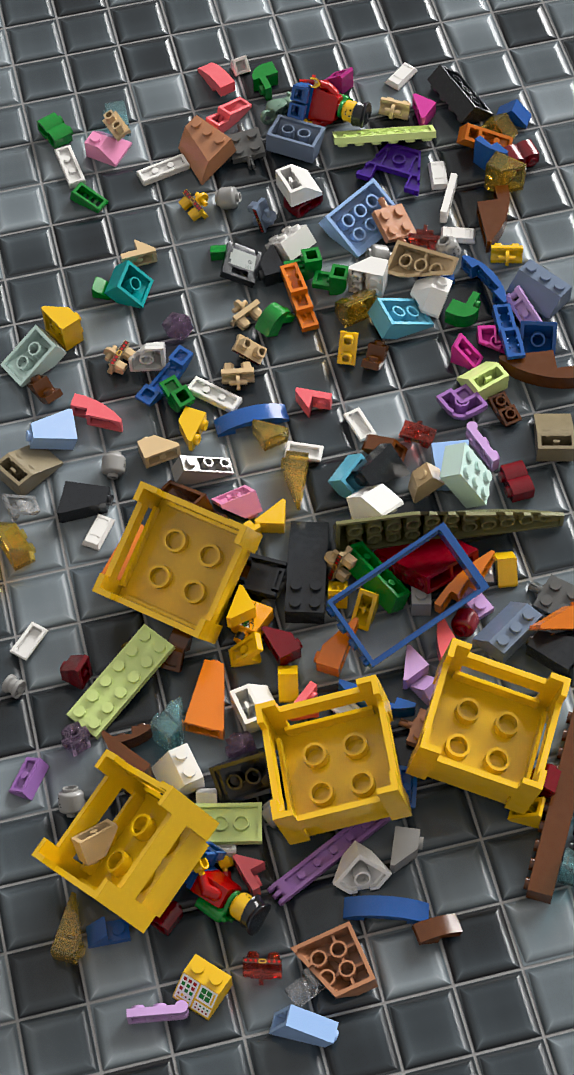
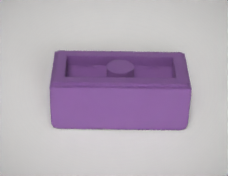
M26 757L9 792L24 799L32 800L49 768L48 764L41 758Z

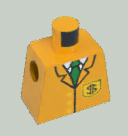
M252 600L256 608V617L231 628V631L236 633L233 640L238 643L253 632H258L261 635V627H268L274 618L273 608Z

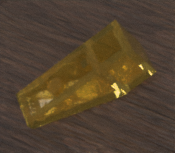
M287 450L286 456L282 457L281 468L284 469V477L297 510H301L309 467V453Z
M71 892L50 952L54 959L77 965L79 958L82 959L85 954L86 946H84L78 899L76 893Z

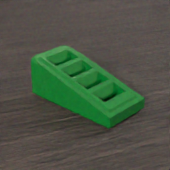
M82 182L75 187L70 195L72 201L96 213H99L108 203L107 199Z

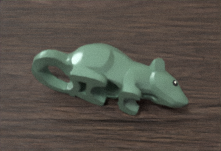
M289 91L286 93V97L272 99L267 102L265 110L260 115V120L263 124L269 125L273 123L278 114L286 116L285 113L288 112L289 103L293 101L290 100L291 93ZM266 115L269 116L271 119L265 120Z

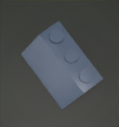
M278 114L266 134V150L313 163L319 154L326 127Z
M529 259L518 270L506 291L507 294H511L514 288L519 285L524 290L525 295L537 314L549 321L570 301L572 286Z
M510 602L472 641L495 660L504 664L537 631L530 630V626L541 620L543 615L528 603Z

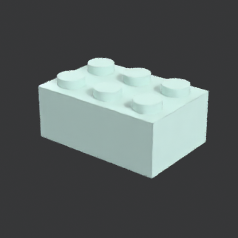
M466 442L445 446L440 479L466 508L487 505L489 486L492 480L490 470L486 468Z

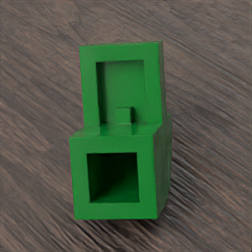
M272 61L257 66L252 73L253 91L259 90L260 95H263L266 101L272 99L271 86L278 84V71Z
M318 247L301 249L300 259L283 261V265L297 262L305 281L314 277L315 270L321 271L322 257Z
M332 264L330 272L315 270L312 288L328 290L329 295L344 293L348 284L349 266Z
M473 291L467 303L452 299L445 311L444 322L460 328L475 324L478 320L479 308L481 306V301H479L480 293Z
M273 302L261 313L254 328L266 337L277 336L283 323L293 322L295 315L287 307Z
M175 374L159 383L158 386L168 399L169 406L178 413L184 410L185 406L189 407L195 403V397L187 385L182 386Z

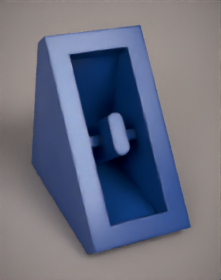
M515 99L499 107L495 121L527 129L532 115L518 99Z

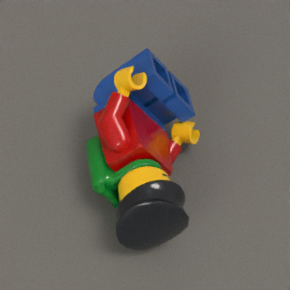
M311 77L310 79L315 81L314 85L304 82L293 84L290 100L293 101L289 103L287 117L323 127L332 124L339 117L343 121L351 123L352 126L360 127L361 129L365 127L371 117L372 106L370 102L353 101L349 96L340 94L330 82Z
M206 842L209 847L184 882L190 891L200 896L195 903V907L217 923H233V921L237 920L250 936L255 935L271 910V904H265L258 894L252 897L246 892L241 893V887L232 880L231 871H228L229 867L234 866L232 857L226 855L227 852L213 842ZM217 860H219L218 863L223 872L214 867Z

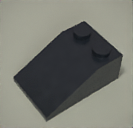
M265 747L252 750L209 768L221 803H238L272 792ZM278 765L279 776H280V783H281V787H282V786H283V779H282V774H281V771H280V768H279V765Z

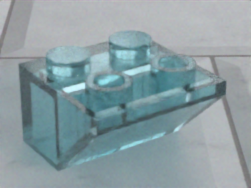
M180 696L176 700L170 701L166 709L156 714L150 722L153 741L166 753L185 743V711L183 699Z

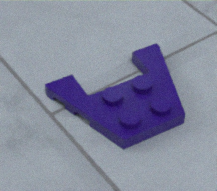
M388 143L376 154L373 160L365 164L362 170L359 169L356 172V178L369 182L376 170L407 178L404 192L419 196L421 151L395 143Z

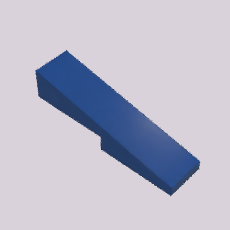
M511 304L493 305L491 314L507 360L525 358V350L519 327H516Z

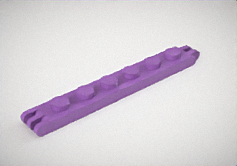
M387 817L342 829L269 886L267 891L272 893L277 889L272 897L276 900L283 896L277 903L280 906L284 905L340 861L342 855L354 841L360 844L391 821V818Z

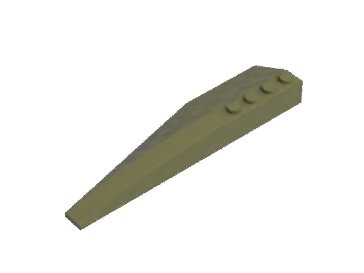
M517 509L440 512L413 511L336 521L333 525V539L335 549L339 552H344L348 545L361 541L370 550L411 544L443 522L456 539L563 526L565 515L564 512ZM437 535V536H435L434 538H432L431 540H433V539H439L440 536Z

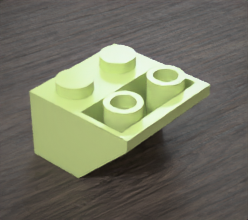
M486 361L460 375L456 380L461 386L467 384L474 393L478 392L484 400H487L488 397L508 388L509 374L499 363Z

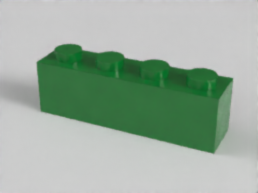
M362 541L349 545L353 548L351 555L358 560L351 570L347 567L345 568L357 580L382 564L379 558ZM389 569L363 585L366 590L379 594V604L389 614L402 610L411 594Z

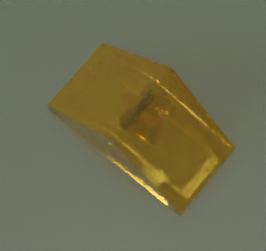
M506 112L491 116L481 126L482 128L513 137V139L518 135L516 127Z
M256 419L252 420L253 434L264 451L288 441V427Z

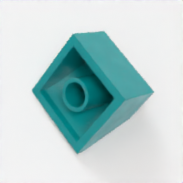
M126 260L115 266L104 293L118 304L143 308L154 280L132 262Z

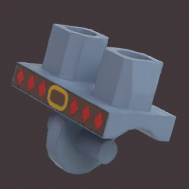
M261 197L258 202L252 201L247 207L250 213H254L253 224L259 226L262 233H266L267 228L273 225L277 218L276 212L269 209L266 198Z

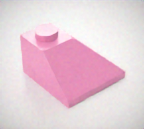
M92 131L84 142L86 156L116 167L131 147L132 142L122 138L118 142L111 134L103 131Z
M247 485L211 499L217 506L243 518L253 519L258 516V513L263 511L256 490Z

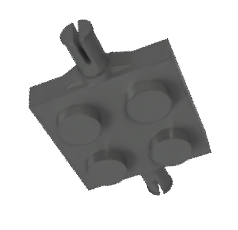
M243 123L237 124L239 132L227 135L232 139L237 150L231 156L233 164L247 162L250 170L252 168L255 169L254 160L266 156L259 128L245 130Z
M552 574L542 587L533 582L528 586V590L538 594L533 608L547 616L561 607L570 606V602H574V585Z

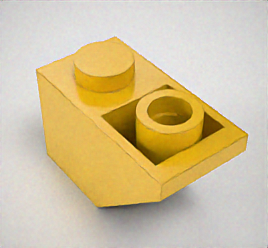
M185 406L178 420L179 430L189 451L193 452L195 446L199 445L201 434L203 431H206L209 422L207 421L206 412Z

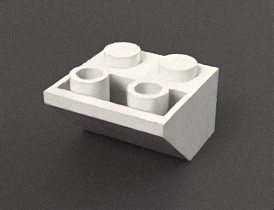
M290 164L275 170L276 185L291 207L322 195V191L306 169Z
M296 224L293 227L289 225L281 230L282 233L271 237L265 247L268 249L270 245L274 244L283 262L294 260L301 254V249L310 248L316 243V240L307 225Z
M371 256L349 266V292L383 298L388 283L387 259Z
M384 484L366 486L346 498L352 519L387 515L396 512L397 508L404 504L403 500Z
M246 684L230 691L231 704L246 735L261 730L257 724L255 704L274 700L267 685Z

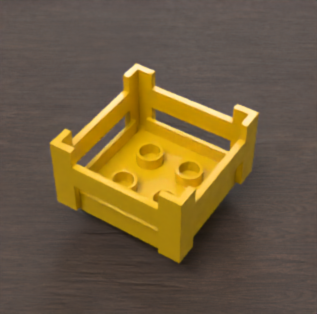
M140 481L133 497L137 504L106 573H99L92 591L191 636L215 644L223 628L219 623L250 552L256 553L263 536L246 525L225 518ZM150 508L152 509L123 576L121 580H117L146 511Z
M452 638L437 667L432 683L435 686L420 736L410 756L405 773L423 780L430 777L504 803V808L524 815L543 790L547 774L545 767L561 706L567 697L571 679L551 672L547 679L471 653L472 644ZM462 666L536 691L538 694L534 698L460 672L459 670ZM546 723L547 725H546L545 733H544V736H543V740H542L541 748H540V751H539L537 763H536V766H535L533 778H532V780H531V779H530L531 773H532L533 766H534V762H535V758H536V755H537V751H538L540 739H541V736H542L544 724Z
M376 674L356 679L357 687L283 706H278L275 700L255 704L257 724L261 728L272 791L273 800H270L272 819L290 845L310 841V836L370 821L390 817L393 821L412 816L409 796L402 785L390 722L394 721L391 705ZM365 701L367 707L290 725L287 721ZM275 750H278V755H279V761H280V767H281V773H282V779H283V786H284V792H285V798H286V804H287V810H286V811H285V807H284V801H283V795H282V789H281V783H280V776H279V770H278V764H277V758H276V752H275Z
M106 749L94 766L105 774L100 784L58 843L54 845L44 837L31 855L144 934L155 916L161 917L209 847L206 841H208L220 823L173 786L164 781L160 782ZM123 788L131 796L112 821L117 824L118 829L107 855L94 865L87 866L84 863H79L73 858L76 855V851L71 838L96 825Z

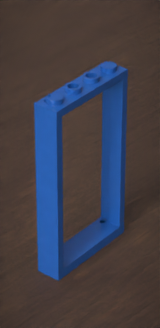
M443 522L325 603L327 606L325 610L331 618L335 617L338 622L336 625L342 634L346 633L350 639L348 643L354 651L357 650L361 655L359 659L362 664L372 669L486 591L489 585ZM439 535L476 590L373 660L335 604Z

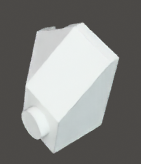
M429 276L416 280L410 295L419 304L418 308L421 313L438 319L453 281L442 276Z
M165 342L146 343L128 358L130 372L161 371L166 366Z
M354 841L342 855L332 883L348 894L358 893V890L369 888L370 891L377 890L391 876L392 872L370 849Z

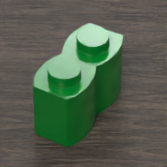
M53 112L37 121L39 132L54 149L73 141V130L64 123L60 115L58 116Z

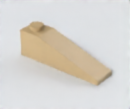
M397 240L388 260V274L399 278L453 275L459 258Z

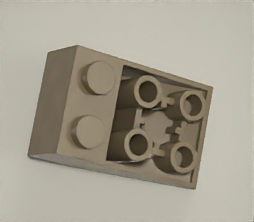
M533 414L536 461H574V427L571 414Z
M28 445L9 452L0 459V480L18 496L23 498L59 469L63 462L48 449H30Z

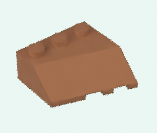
M198 115L185 126L178 147L201 185L237 151L230 137Z
M350 921L290 948L335 998L359 996L378 987L376 978Z

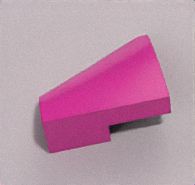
M496 325L477 326L478 344L505 354Z

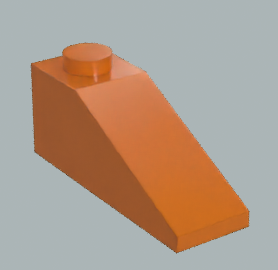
M470 123L460 127L457 144L474 148L475 138L478 136H482L491 145L498 142L502 147L512 145L513 137Z
M570 602V606L561 607L530 626V630H574V602Z
M354 617L348 624L356 635L359 628V618ZM338 631L322 645L320 651L316 652L314 662L316 663L317 671L339 678L351 648L348 643L350 639L346 633L342 634Z

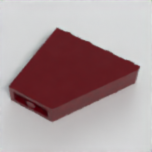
M441 538L429 540L388 568L399 580L426 594H430L448 584L463 571ZM456 539L472 562L479 558L477 548ZM410 544L377 549L374 551V554L384 563Z

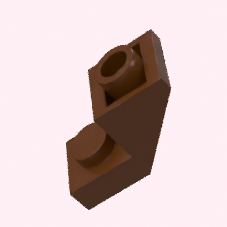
M377 339L374 342H370L366 357L362 359L361 367L376 371L382 369L389 345H386L385 341Z
M37 374L30 378L31 382L26 384L43 404H50L63 395L60 388L53 387L47 375Z
M372 434L366 436L362 450L368 455L379 444L391 443L402 461H404L408 449L396 439Z
M173 628L168 642L174 645L175 650L163 662L161 668L181 672L185 652L190 650L193 636Z

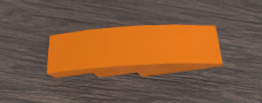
M297 262L280 266L283 281L302 333L319 329V322L313 311L308 288Z
M491 550L473 562L483 578L496 560L495 551ZM461 571L446 586L434 602L436 612L440 614L444 612L452 599L459 602L469 587L476 590L464 571Z

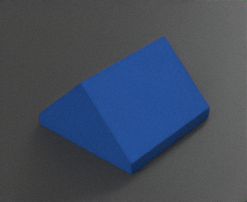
M521 320L520 335L525 353L553 350L555 356L558 323Z

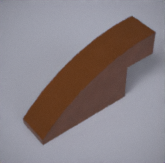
M508 184L494 186V200L477 202L476 214L486 253L491 251V245L498 243L507 224L510 203Z
M553 350L525 353V358L507 360L506 355L499 356L498 363L509 376L517 380L546 388H574V366L557 368Z
M169 480L161 488L164 492L228 518L227 515L214 510L205 493Z

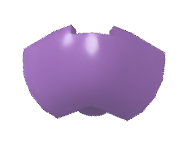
M467 384L455 390L450 388L436 396L438 404L449 416L456 420L464 421L473 418L488 408L487 402L478 392L474 393Z

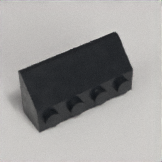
M439 64L427 79L431 84V89L439 93V98L448 104V109L458 116L457 120L461 124L470 123L475 125L494 115L459 72Z

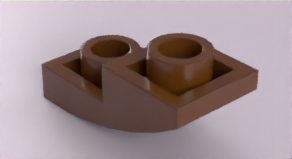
M505 391L488 397L487 401L504 427L522 421L516 406L511 404Z
M145 723L137 724L136 726H131L132 734L120 733L113 736L131 749L153 737L152 725Z
M455 913L429 918L412 926L419 945L438 943L441 938L460 936L463 932Z

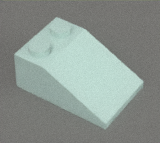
M35 324L0 365L23 387L31 382L30 378L37 374L42 375L55 367L67 352L45 330Z

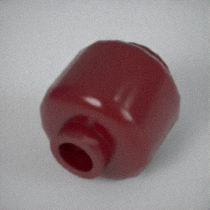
M462 608L456 612L451 620V628L457 636L470 637L474 634L480 622L476 611L471 608Z

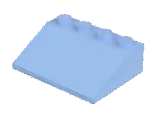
M372 178L319 222V225L330 238L358 258L366 252L367 248H370L371 245L383 238L371 215L374 210L381 209L377 200L380 197H384L388 205L393 206L395 204L377 181Z

